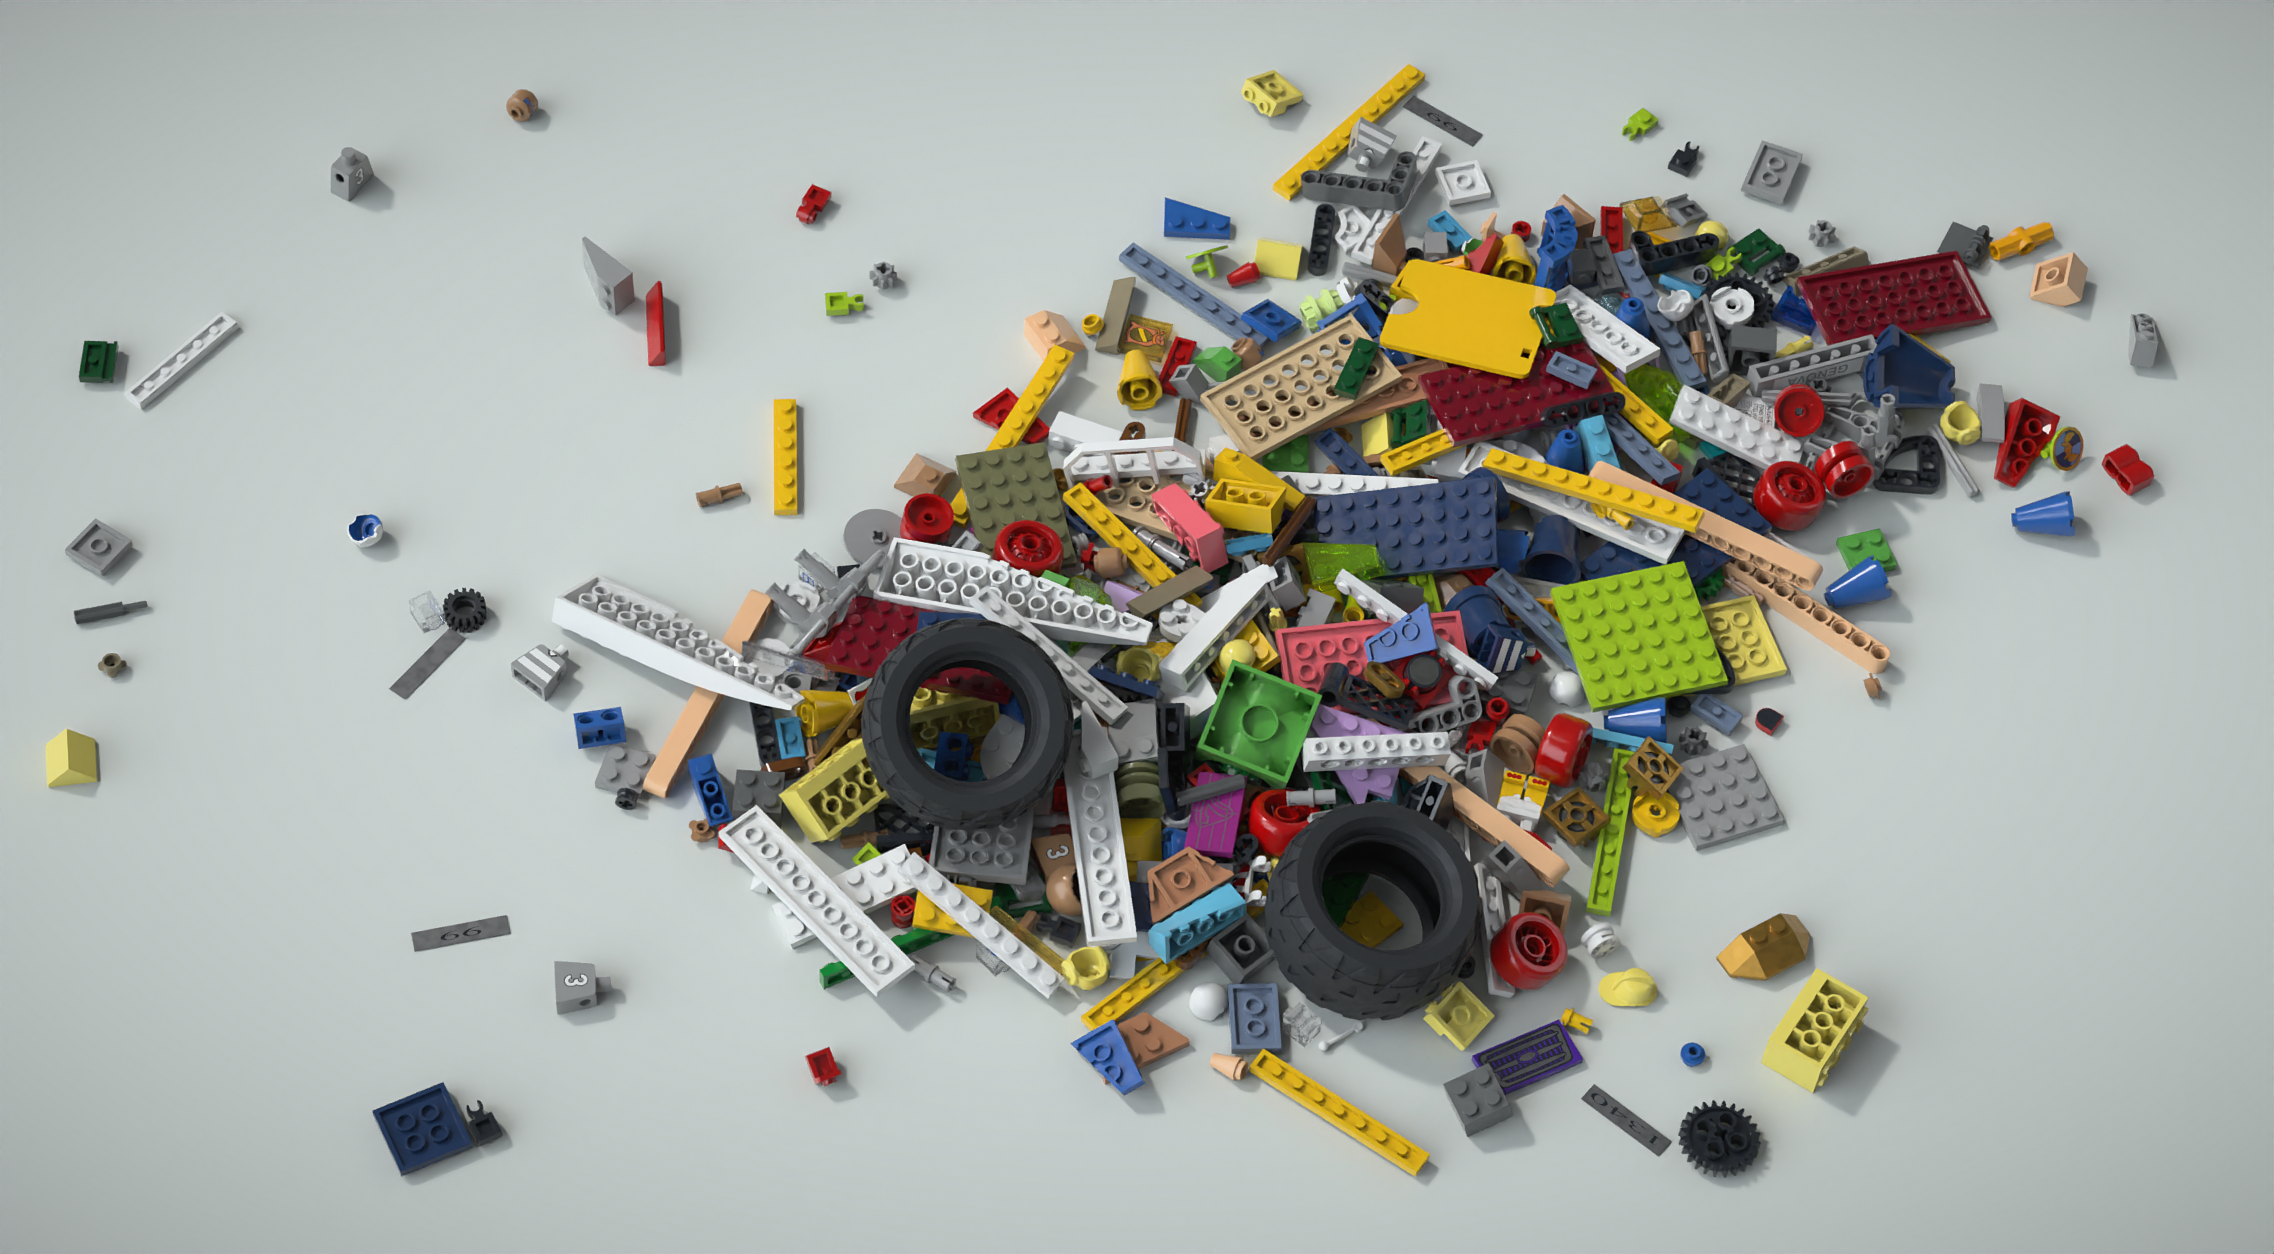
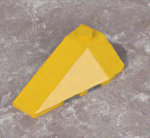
M1225 447L1214 459L1213 480L1217 482L1223 478L1287 487L1283 508L1295 512L1305 498V495L1245 454Z

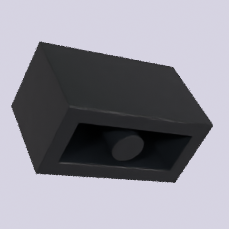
M1161 703V748L1166 747L1169 756L1190 755V707L1185 703Z

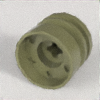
M1133 762L1119 767L1114 772L1120 818L1159 819L1165 814L1166 808L1159 789V774L1156 764Z

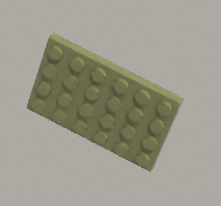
M1045 442L956 456L955 462L974 536L984 545L979 552L990 555L992 559L996 537L1005 526L1015 521L1032 520L1049 526L1061 538L1064 546L1061 569L1076 567L1077 560Z

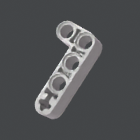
M1455 675L1448 683L1451 697L1450 702L1412 714L1408 725L1409 729L1406 731L1391 725L1390 728L1409 734L1443 732L1478 720L1482 714V706L1475 681L1461 675ZM1462 682H1465L1466 687L1460 693L1459 686ZM1470 704L1471 711L1466 715L1465 708ZM1449 711L1450 717L1444 722L1443 716ZM1427 718L1428 725L1422 729V721Z

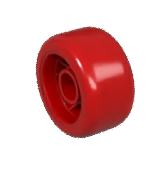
M1779 461L1770 465L1764 471L1755 486L1753 500L1759 514L1771 525L1787 531H1799L1809 527L1818 517L1826 502V489L1819 476L1807 466L1793 461Z
M1020 520L1008 524L999 532L995 540L992 559L998 562L1000 560L1007 562L1010 567L1018 570H1026L1030 572V575L1037 578L1041 577L1045 570L1059 575L1064 557V546L1059 535L1049 526L1037 521Z
M1567 713L1556 714L1549 723L1539 746L1535 762L1536 776L1550 781V784L1561 788L1572 787L1578 780L1581 768L1585 765L1593 739L1592 725L1584 719Z
M1272 789L1261 793L1253 801L1250 810L1248 834H1252L1258 839L1260 850L1277 857H1281L1286 846L1294 836L1309 824L1307 818L1310 814L1321 812L1319 805H1314V807L1310 808L1309 805L1287 807L1286 792L1295 791L1291 789Z
M1533 912L1519 913L1511 917L1495 932L1490 944V957L1497 973L1508 984L1523 990H1536L1547 985L1563 970L1568 956L1567 943L1561 930L1547 917Z

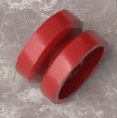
M1792 384L1785 387L1777 395L1774 402V417L1778 426L1786 434L1794 437L1807 436L1814 433L1821 426L1824 418V405L1819 393L1812 387L1805 384ZM1801 407L1802 413L1797 414L1795 409Z
M1843 441L1827 449L1818 458L1814 470L1822 482L1825 483L1830 494L1840 499L1852 496L1862 490L1871 481L1875 469L1868 458L1864 456L1856 442Z
M924 493L914 496L907 502L900 524L901 538L946 546L954 523V511L951 505L944 498L936 494Z

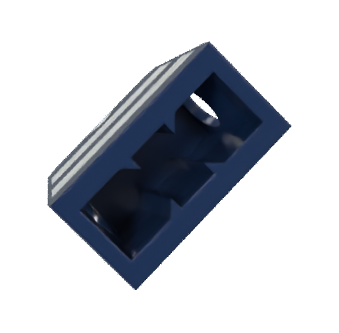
M1488 624L1476 662L1493 674L1515 671L1521 668L1525 656H1534L1536 648L1534 643L1529 642L1519 629Z

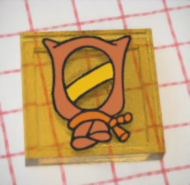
M1130 314L1118 347V352L1127 354L1132 350H1141L1149 360L1161 363L1173 330V324Z

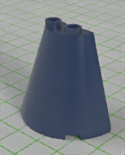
M1896 325L1888 326L1875 341L1877 346L1873 353L1869 352L1863 372V388L1869 402H1872L1875 407L1880 408V398L1884 394H1891L1895 397L1894 409H1945L1955 402V393L1951 392V388L1955 384V367Z

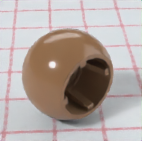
M1075 863L1064 864L1055 869L1049 876L1046 885V895L1050 905L1058 913L1069 917L1083 915Z

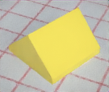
M1260 237L1254 261L1260 275L1296 281L1304 244Z
M1389 413L1376 416L1361 425L1363 457L1394 450L1390 446V440L1393 437V420ZM1402 423V437L1406 436V425Z
M66 728L46 744L48 787L97 782L94 738Z

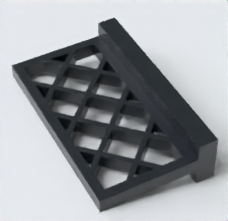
M1728 451L1708 460L1705 457L1697 460L1691 474L1693 477H1696L1708 468L1738 496L1750 498L1751 502L1747 504L1758 512L1754 505L1753 493L1761 475L1750 462ZM1735 457L1740 464L1730 463L1728 459ZM1713 465L1723 467V471H1717ZM1726 470L1738 471V476L1727 474ZM1742 473L1751 475L1753 480L1742 478ZM1726 480L1737 483L1736 488L1731 487ZM1740 485L1752 487V492L1740 489Z
M896 803L878 804V807L874 810L875 831L881 834V830L888 828L895 834L877 835V851L882 855L905 844L907 849L920 847L922 856H927L931 853L934 832H930L934 825L928 824L922 827L916 823L920 818L914 816L910 819L905 816L904 813L907 811ZM890 812L893 816L885 820L879 816V813ZM898 818L906 823L900 829L893 825ZM911 827L919 831V833L905 832Z

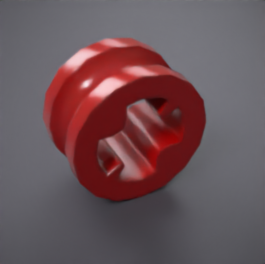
M1517 221L1512 225L1511 234L1519 235L1524 243L1530 239L1531 226L1529 223Z

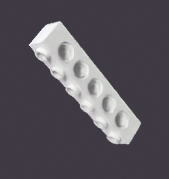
M1448 732L1306 738L1301 748L1304 772L1445 765L1451 755Z

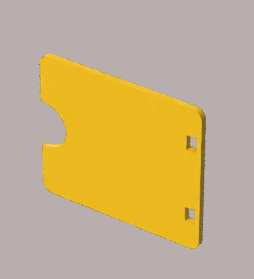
M1414 259L1408 264L1400 290L1413 295L1419 305L1415 310L1406 314L1389 313L1380 335L1379 343L1388 349L1524 379L1530 374L1543 337L1536 321L1531 318L1529 311L1536 306L1543 308L1554 305L1556 293L1547 288ZM1523 352L1530 353L1528 359L1521 357Z

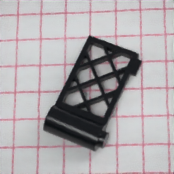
M1338 662L1328 665L1318 694L1322 695L1320 699L1321 705L1327 707L1341 705L1403 731H1406L1416 703V700L1403 693L1399 698L1390 699L1385 697L1372 683L1349 674L1348 668ZM1353 685L1360 687L1361 690H1356ZM1375 694L1383 696V699H1379ZM1362 696H1368L1370 700L1366 701ZM1347 698H1355L1357 702H1354ZM1398 703H1400V704H1402V705H1405V706H1407V707L1401 708V707L1398 705ZM1385 705H1390L1393 709L1388 710ZM1376 706L1380 711L1374 710L1371 707ZM1398 715L1403 721L1396 719L1394 716Z

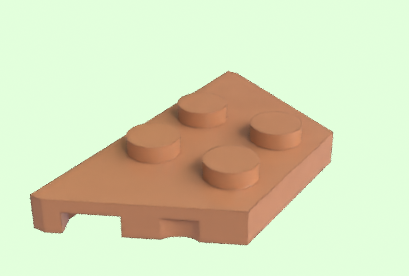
M1189 846L1147 871L1153 925L1165 920L1175 912L1234 878V873L1215 864V861L1203 857L1198 851Z
M1147 1012L1118 1024L1139 1069L1188 1047L1190 1043L1187 1037ZM1103 1076V1082H1104V1084L1106 1085V1084L1110 1083V1082Z

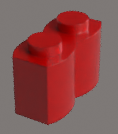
M2128 444L2105 454L2101 463L2107 474L2115 479L2122 491L2129 496L2150 486L2154 478L2152 468L2140 460L2138 452Z

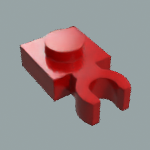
M1483 718L1472 722L1466 738L1470 741L1466 744L1465 754H1469L1472 748L1477 749L1479 752L1484 750V745L1489 747L1497 723Z

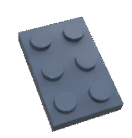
M1277 983L1228 984L1231 1054L1260 1053L1263 1049L1270 1053H1281Z

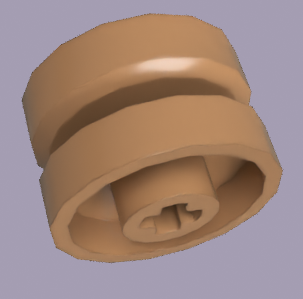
M1513 714L1503 724L1502 729L1497 731L1490 741L1491 751L1505 763V767L1510 771L1528 775L1535 769L1537 753L1546 730L1528 716Z

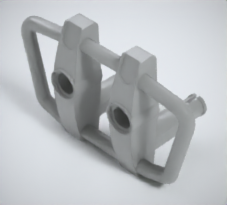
M1856 391L1851 394L1852 401L1850 406L1828 405L1824 412L1823 422L1826 423L1823 431L1819 437L1810 435L1804 444L1803 452L1809 455L1806 466L1814 470L1818 458L1827 449L1838 444V442L1828 440L1835 429L1853 441L1859 442V447L1864 456L1868 458L1875 469L1871 481L1857 493L1864 491L1875 479L1878 480L1884 471V463L1893 448H1898L1903 440L1906 421L1905 416L1894 409L1895 397L1891 394H1884L1880 398V408H1877L1879 409L1878 419L1870 417L1865 413L1850 410L1858 400H1865L1874 406L1872 402L1867 400L1864 391ZM1876 446L1883 447L1879 456L1876 458Z
M803 549L795 557L794 560L810 573L809 575L828 591L826 594L831 600L824 602L815 610L809 612L794 597L784 592L775 582L765 592L766 595L780 606L781 610L798 624L797 628L802 632L790 646L789 651L791 654H801L815 638L824 637L836 624L837 612L844 604H850L853 598L855 599L857 596H860L866 589L867 577L885 557L883 550H877L858 569L855 567L842 578H838L823 563H819L806 549Z

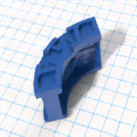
M1564 205L1546 211L1544 218L1547 221L1541 245L1537 248V253L1541 260L1534 286L1551 289L1554 292L1563 289L1568 276L1566 260L1573 253L1578 237V231L1575 228L1576 222Z
M1362 293L1355 296L1354 300L1326 318L1316 322L1320 328L1317 330L1319 332L1338 319L1345 318L1346 314L1359 307L1353 316L1362 327L1364 325L1370 326L1367 333L1372 339L1379 337L1380 340L1383 328L1379 329L1382 324ZM1343 339L1340 343L1348 345L1351 341ZM1379 344V348L1385 350L1384 354L1395 367L1408 364L1400 351L1388 349Z

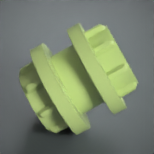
M1325 288L1320 290V298L1314 300L1312 295H1308L1305 297V301L1300 304V313L1309 331L1313 332L1320 329L1316 323L1317 321H1321L1344 306L1336 290L1328 291Z

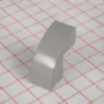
M1196 364L1179 365L1169 381L1180 394L1203 407L1205 406L1200 401V395L1223 383H1209Z

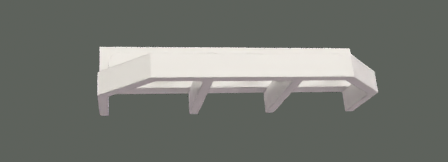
M1174 437L1082 443L1064 459L1063 470L1069 490L1074 487V481L1087 480L1089 478L1096 479L1102 475H1109L1112 478L1114 487H1119V478L1153 476L1154 483L1159 484L1160 475L1198 473L1199 479L1205 481L1207 454L1205 449L1197 450ZM1163 449H1172V450H1174V451H1169V452H1154V450H1163ZM1133 451H1146V452H1147V453H1139V454L1113 455V453H1117V452H1133ZM1102 453H1105V455H1106V456L1083 457L1084 455H1087V454H1102Z

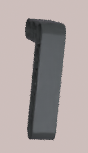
M1409 151L1398 154L1388 180L1308 170L1301 175L1302 194L1305 198L1311 200L1398 211L1405 207L1417 177L1416 156Z

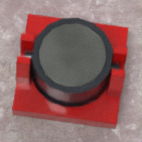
M1434 650L1406 657L1393 671L1405 684L1403 694L1416 700L1415 705L1421 710L1432 701L1454 676L1444 668L1446 665L1444 658L1437 659L1435 657L1437 653Z

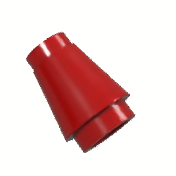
M1247 262L1226 275L1230 287L1256 283L1258 279H1261L1255 262Z
M1494 698L1488 702L1486 712L1490 721L1497 723L1496 727H1501L1509 714L1510 706L1504 699Z

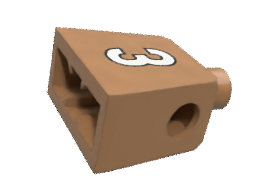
M1069 834L1031 839L1030 854L1038 872H1042L1045 885H1047L1048 878L1055 869L1064 864H1076L1074 845Z

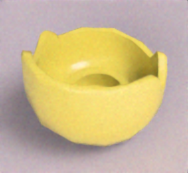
M1705 221L1696 230L1695 236L1704 233L1715 234L1720 241L1718 249L1721 248L1723 250L1728 243V230L1718 221Z
M1242 639L1226 643L1221 648L1219 655L1221 670L1227 674L1232 659L1252 667L1256 659L1254 647Z

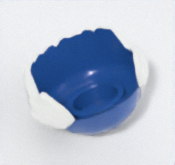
M357 514L355 519L348 525L347 531L350 540L364 548L373 546L381 539L383 526L380 519L373 514Z

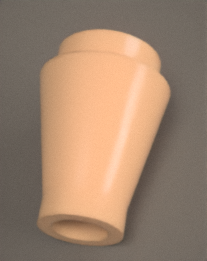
M1214 1053L1210 1060V1067L1217 1069L1234 1081L1237 1079L1242 1081L1247 1074L1249 1063L1244 1061L1243 1057Z

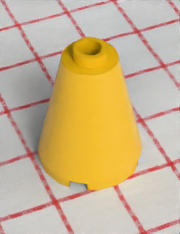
M1516 234L1505 236L1502 239L1504 245L1494 264L1492 276L1533 285L1537 272L1523 239Z
M1132 350L1125 355L1117 387V397L1123 406L1124 404L1130 406V409L1135 411L1152 408L1156 405L1155 402L1162 397L1161 383L1148 357L1141 350Z
M799 691L800 695L805 700L796 707V716L802 719L801 731L809 738L838 726L854 705L848 692Z

